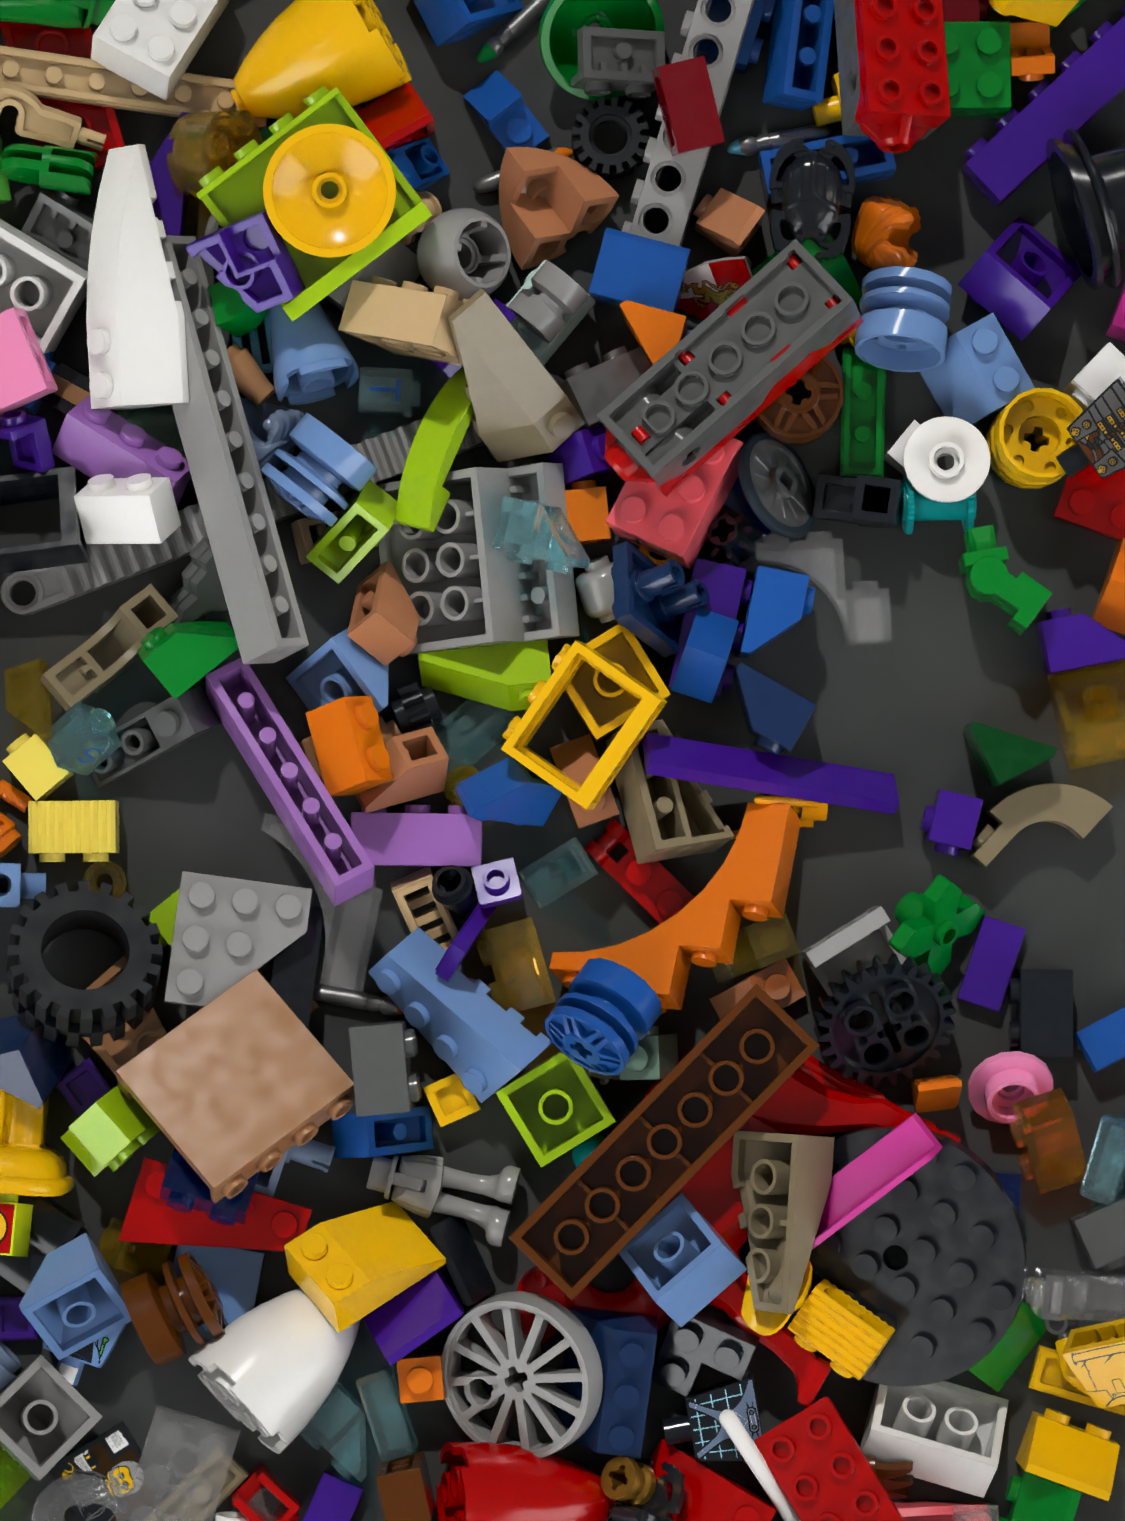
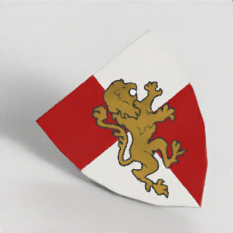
M746 256L725 257L706 261L689 269L685 275L679 309L701 320H705L753 277L750 270L752 261Z

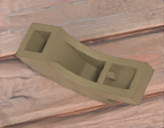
M149 584L120 606L115 614L87 641L41 676L40 681L68 713L91 694L99 692L140 657L137 650L142 647L141 641L149 632L157 627L166 628L169 624L174 623L179 616L154 586Z
M1049 783L1023 788L1005 796L986 811L998 825L993 829L987 824L977 834L972 843L976 849L969 856L981 867H986L1020 830L1036 822H1049L1060 825L1070 831L1077 839H1084L1113 806L1095 793L1073 785Z

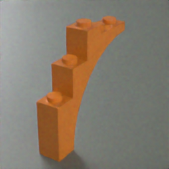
M748 802L739 834L723 865L706 887L681 911L649 932L618 945L585 952H553L549 969L562 982V985L569 989L570 983L588 959L602 958L614 961L640 976L656 992L661 1002V1014L665 1013L666 1009L682 1010L691 962L707 968L716 967L717 963L733 964L742 916L756 922L767 921L768 917L783 918L801 826L800 819L791 806L787 804H756Z

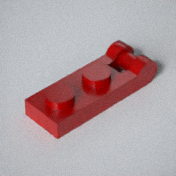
M612 818L605 826L607 831L596 842L592 839L583 848L659 924L676 915L695 898L658 861L637 864L630 834L615 818ZM620 842L629 852L616 863L608 853Z

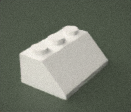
M944 1380L933 1384L904 1387L877 1383L864 1426L860 1448L865 1456L876 1457V1461L899 1463L912 1461L913 1470L906 1475H913L921 1480L984 1498L998 1468L1009 1400Z

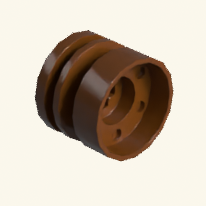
M823 357L753 419L756 427L761 432L769 433L771 437L786 445L804 446L819 440L832 427L843 404V382L837 368L826 357ZM795 385L803 386L802 393L809 396V399L803 398L800 405L793 404L792 396L786 394V391H792Z
M190 1251L178 1257L183 1276H180L170 1261L162 1264L166 1284L161 1287L148 1271L120 1285L121 1294L131 1321L145 1349L158 1367L186 1354L183 1334L189 1332L200 1347L206 1345L208 1339L204 1323L215 1338L225 1334L223 1328L227 1325L223 1316V1305L208 1273L198 1264Z

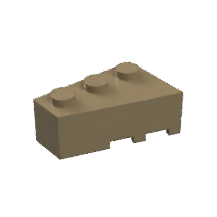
M663 719L655 720L646 732V734L652 733L673 737ZM618 729L610 738H608L605 741L607 748L609 747L617 733L620 731V729ZM645 734L615 777L637 864L717 851L735 837L728 825L723 826L710 804L713 802L707 790H701L697 782L646 774L643 752Z

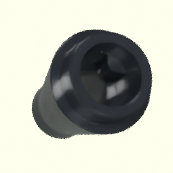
M455 865L445 866L436 872L432 881L433 897L436 901L455 912L460 919L467 920L479 903L472 875L467 869Z

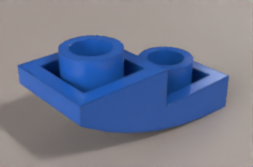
M1125 1007L1073 1035L1093 1073L1125 1058Z

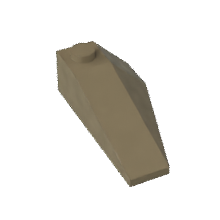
M482 288L448 317L458 361L463 364L467 385L464 386L466 396L473 406L475 418L472 419L474 430L497 462L553 452L585 424L567 395Z
M737 1131L734 1134L731 1177L733 1189H740L743 1213L738 1214L740 1229L747 1230L750 1252L746 1256V1265L754 1310L784 1314L794 1313L832 1182L835 1137Z

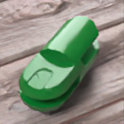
M11 144L4 149L1 155L0 169L5 177L16 182L35 184L44 189L90 195L92 189L91 182L95 172L94 166L98 154L92 151L52 145L41 147L28 144Z

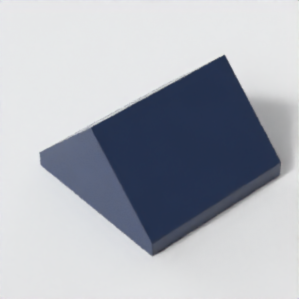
M26 1013L0 1019V1089L41 1109L72 1062L70 1053L60 1033H58L55 1042L44 1038L43 1024H40L34 1031L26 1025Z

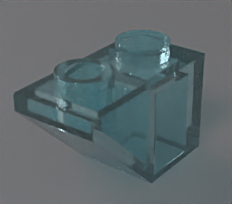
M503 496L492 548L508 551L506 559L514 562L532 565L533 558L547 561L545 569L564 574H571L572 567H589L590 559L560 507L523 498Z
M337 1381L323 1405L299 1434L316 1450L323 1446L334 1457L331 1464L343 1477L350 1480L354 1476L359 1482H362L369 1472L367 1408Z

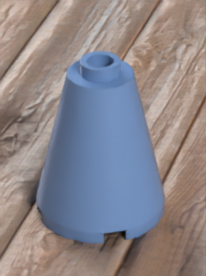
M319 302L293 322L282 309L283 306L281 304L270 308L269 321L274 391L278 401L282 402L283 397H287L290 405L314 403L335 396L333 387L345 382L348 389L359 378L357 363Z

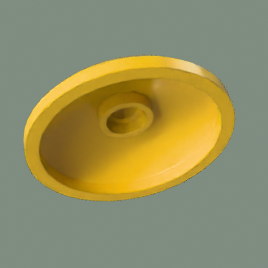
M330 123L318 124L294 133L278 147L271 157L265 172L263 197L272 225L289 244L314 256L341 257L365 248L382 233L394 209L396 183L387 156L370 137L349 126ZM327 181H332L338 186L339 191L334 198H326L321 192L322 185Z

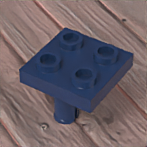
M628 541L613 546L611 575L614 581L612 611L615 620L664 658L678 653V616L699 606L707 605L709 603L707 587L703 582L700 583L699 579H694L684 584L685 576L683 569L673 559L657 565Z

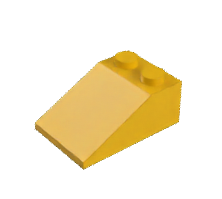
M394 1201L320 1222L284 1245L289 1275L338 1333L446 1264V1258L400 1205Z

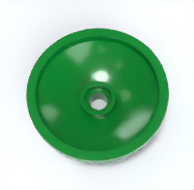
M550 0L541 19L538 38L543 64L553 80L569 93L583 99L596 100L604 97V100H610L611 96L620 97L625 95V91H610V94L590 96L584 93V89L571 88V78L578 74L577 30L582 26L589 27L592 23H598V27L665 32L663 15L657 0Z

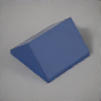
M606 228L590 284L589 294L595 301L620 307V303L629 300L677 314L691 249Z

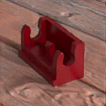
M700 56L671 63L652 70L672 156L724 143L725 139L705 57Z

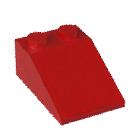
M664 1438L660 1439L650 1457L654 1462L651 1468L656 1475V1480L660 1476L668 1474L662 1470L664 1462L673 1464L675 1468H678L685 1475L684 1499L679 1515L670 1513V1518L675 1521H771L777 1511L774 1504L768 1499L703 1461H696L693 1455L676 1445L667 1446ZM667 1481V1483H668L667 1489H668V1491H669V1499L671 1500V1497H672V1485H671V1483H670L669 1481Z

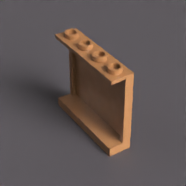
M257 969L116 1070L117 1085L120 1091L128 1100L134 1097L209 1187L211 1200L215 1204L225 1196L227 1199H231L238 1195L247 1186L249 1178L260 1170L265 1173L273 1169L282 1160L284 1152L295 1144L302 1146L309 1142L317 1134L320 1125L330 1118L337 1120L344 1116L351 1109L355 1100L354 1082Z

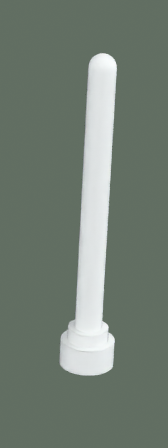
M730 1409L722 1411L719 1416L720 1423L783 1520L801 1521L768 1467L763 1455L735 1412Z

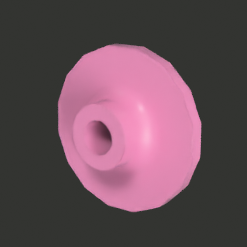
M1020 1051L1001 1052L986 1058L973 1070L968 1080V1099L975 1112L986 1120L1001 1124L1020 1123L1035 1117L1048 1105L1053 1095V1077L1046 1063L1035 1055Z

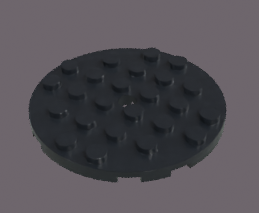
M879 1125L866 1127L846 1133L835 1139L832 1176L896 1127H879ZM931 1131L943 1147L934 1158L812 1249L809 1258L813 1269L811 1291L823 1279L829 1280L831 1284L836 1285L838 1289L843 1290L846 1295L851 1296L853 1300L858 1301L860 1305L865 1306L867 1310L872 1311L874 1315L879 1316L882 1321H885L896 1330L868 1372L861 1378L882 1385L904 1387L933 1384L952 1378L971 1368L990 1353L1005 1336L1016 1318L1026 1291L1028 1268L1025 1243L1027 1238L1017 1206H1013L1006 1191L1001 1186L1002 1181L981 1158L962 1144ZM898 1245L905 1249L908 1254L906 1266H891V1262L887 1257V1248L889 1246ZM798 1309L797 1311H795V1312L790 1316V1318L788 1319V1320L790 1321V1323L792 1322L793 1318L796 1316L797 1312H798L800 1309Z

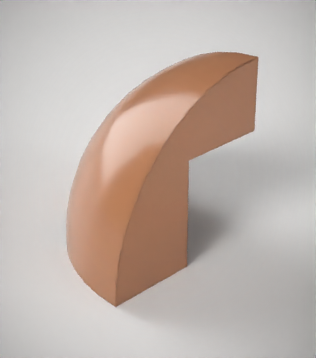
M507 147L505 150L499 175V208L510 250L521 270L539 266L544 260L551 261L566 253L565 244L567 240L573 238L580 231H586L588 234H591L607 217L619 197L617 192L602 177L569 157L531 147Z

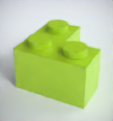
M117 1085L68 1127L69 1130L60 1138L95 1177L108 1166L115 1172L133 1156L137 1149L153 1138L160 1129L134 1097L128 1100Z

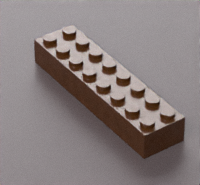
M755 984L526 1219L509 1239L573 1300L820 1045L758 984Z

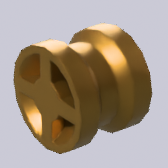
M623 1456L612 1458L604 1467L601 1475V1488L606 1496L636 1507L646 1504L651 1499L657 1484L656 1475L649 1465L635 1462Z

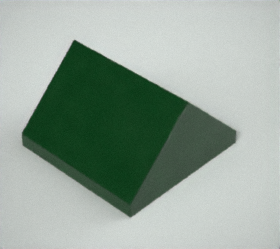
M974 721L965 725L962 733L990 787L998 786L1055 757L1057 751L1056 747Z

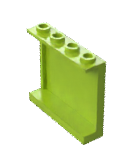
M325 85L303 101L308 109L295 119L288 112L268 127L273 135L261 145L253 139L233 155L238 162L224 172L220 166H217L198 182L203 189L196 193L199 200L203 201L222 228L266 210L263 197V182L270 159L288 137L304 128L328 123L349 126L366 134L383 150L394 173L396 200L388 224L371 244L350 255L329 258L305 253L283 239L306 287L294 299L281 304L283 306L282 309L292 322L433 215L340 90L335 87L329 92ZM332 181L325 182L321 187V192L326 198H334L339 191L337 184Z

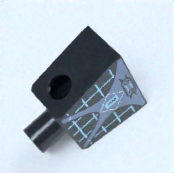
M746 1373L742 1381L731 1378L692 1392L688 1397L684 1396L688 1415L662 1420L666 1445L692 1441L696 1461H745L719 1421L720 1413L726 1409L735 1412L754 1443L755 1439L763 1435L751 1373Z

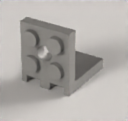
M882 906L869 908L863 914L800 952L827 996H833L828 985L829 982H836L838 984L844 982L841 974L843 969L852 975L858 972L856 967V961L858 960L863 962L866 968L872 966L874 955L879 956L882 964L888 963L892 953H896L901 965L906 960L904 956L888 945L893 934L886 923L891 920ZM877 992L871 993L870 999L881 1023L884 1024L889 1021ZM902 992L896 993L892 998L899 996ZM863 1010L856 1011L852 1016L859 1014Z

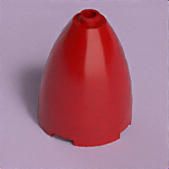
M447 1442L443 1445L439 1455L440 1463H446L445 1472L441 1475L440 1484H436L437 1521H607L616 1501L604 1494L599 1475L577 1463L554 1454L539 1458L533 1455V1452L517 1445L492 1442Z

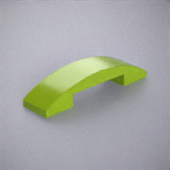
M463 366L439 391L416 432L405 462L398 491L395 521L399 524L434 532L451 493L443 487V484L474 415L472 402L467 398L464 386L467 385Z

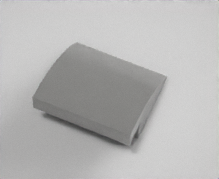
M541 462L513 468L473 467L448 472L443 487L451 494L435 531L430 532L402 525L394 520L390 530L378 542L380 566L385 561L390 562L394 566L420 616L416 634L418 641L413 650L406 656L418 655V653L580 636L563 463ZM401 480L378 484L381 489L397 501Z

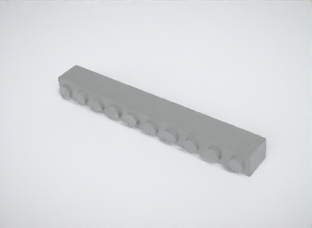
M166 235V238L161 240L165 261L173 263L176 276L175 279L170 281L175 301L182 302L185 316L189 403L173 404L174 416L243 665L276 663L309 646V642L221 328L216 326L208 289L209 284L203 262L199 255L193 258L186 249L188 244L196 241V237Z

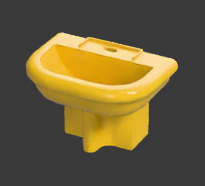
M0 1089V1194L56 1197L63 1196L73 1190L75 1181L71 1176L67 1175V1165L63 1156L57 1150L45 1146L49 1097L41 1109H38Z

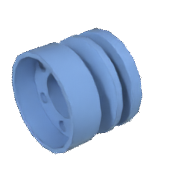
M893 266L869 272L862 280L860 312L863 314L861 316L863 323L856 330L855 354L862 361L872 366L896 372H921L939 367L945 361L948 331L945 323L950 319L952 285L944 277L934 272L915 267Z
M306 412L289 434L292 441L301 450L297 457L284 450L277 449L274 455L288 466L285 472L281 473L268 462L260 471L267 477L275 492L308 518L315 519L332 527L338 518L324 507L326 502L331 500L345 511L349 504L337 491L338 487L343 483L351 489L360 492L377 471V468L340 436Z

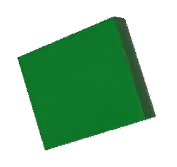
M221 281L208 286L216 326L237 338L254 330L269 313L270 308L256 313L242 300L237 290L226 287Z

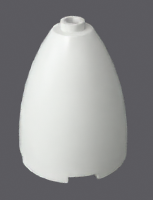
M299 1288L264 1302L238 1317L223 1328L225 1334L218 1338L214 1336L210 1338L207 1344L200 1347L188 1360L194 1367L200 1365L203 1368L197 1376L227 1411L251 1431L258 1430L261 1433L258 1437L259 1441L271 1451L280 1454L306 1427L335 1386L351 1353L360 1320L338 1333L304 1291Z

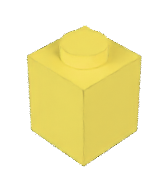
M25 733L6 749L10 755L3 760V763L35 801H43L74 775L40 734L35 733L32 737H29Z

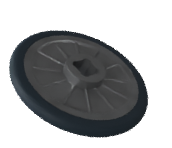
M767 432L751 434L744 440L738 454L739 479L750 507L761 522L774 533L786 538H798L805 535L815 521V518L812 517L815 489L802 459L790 445L778 441Z

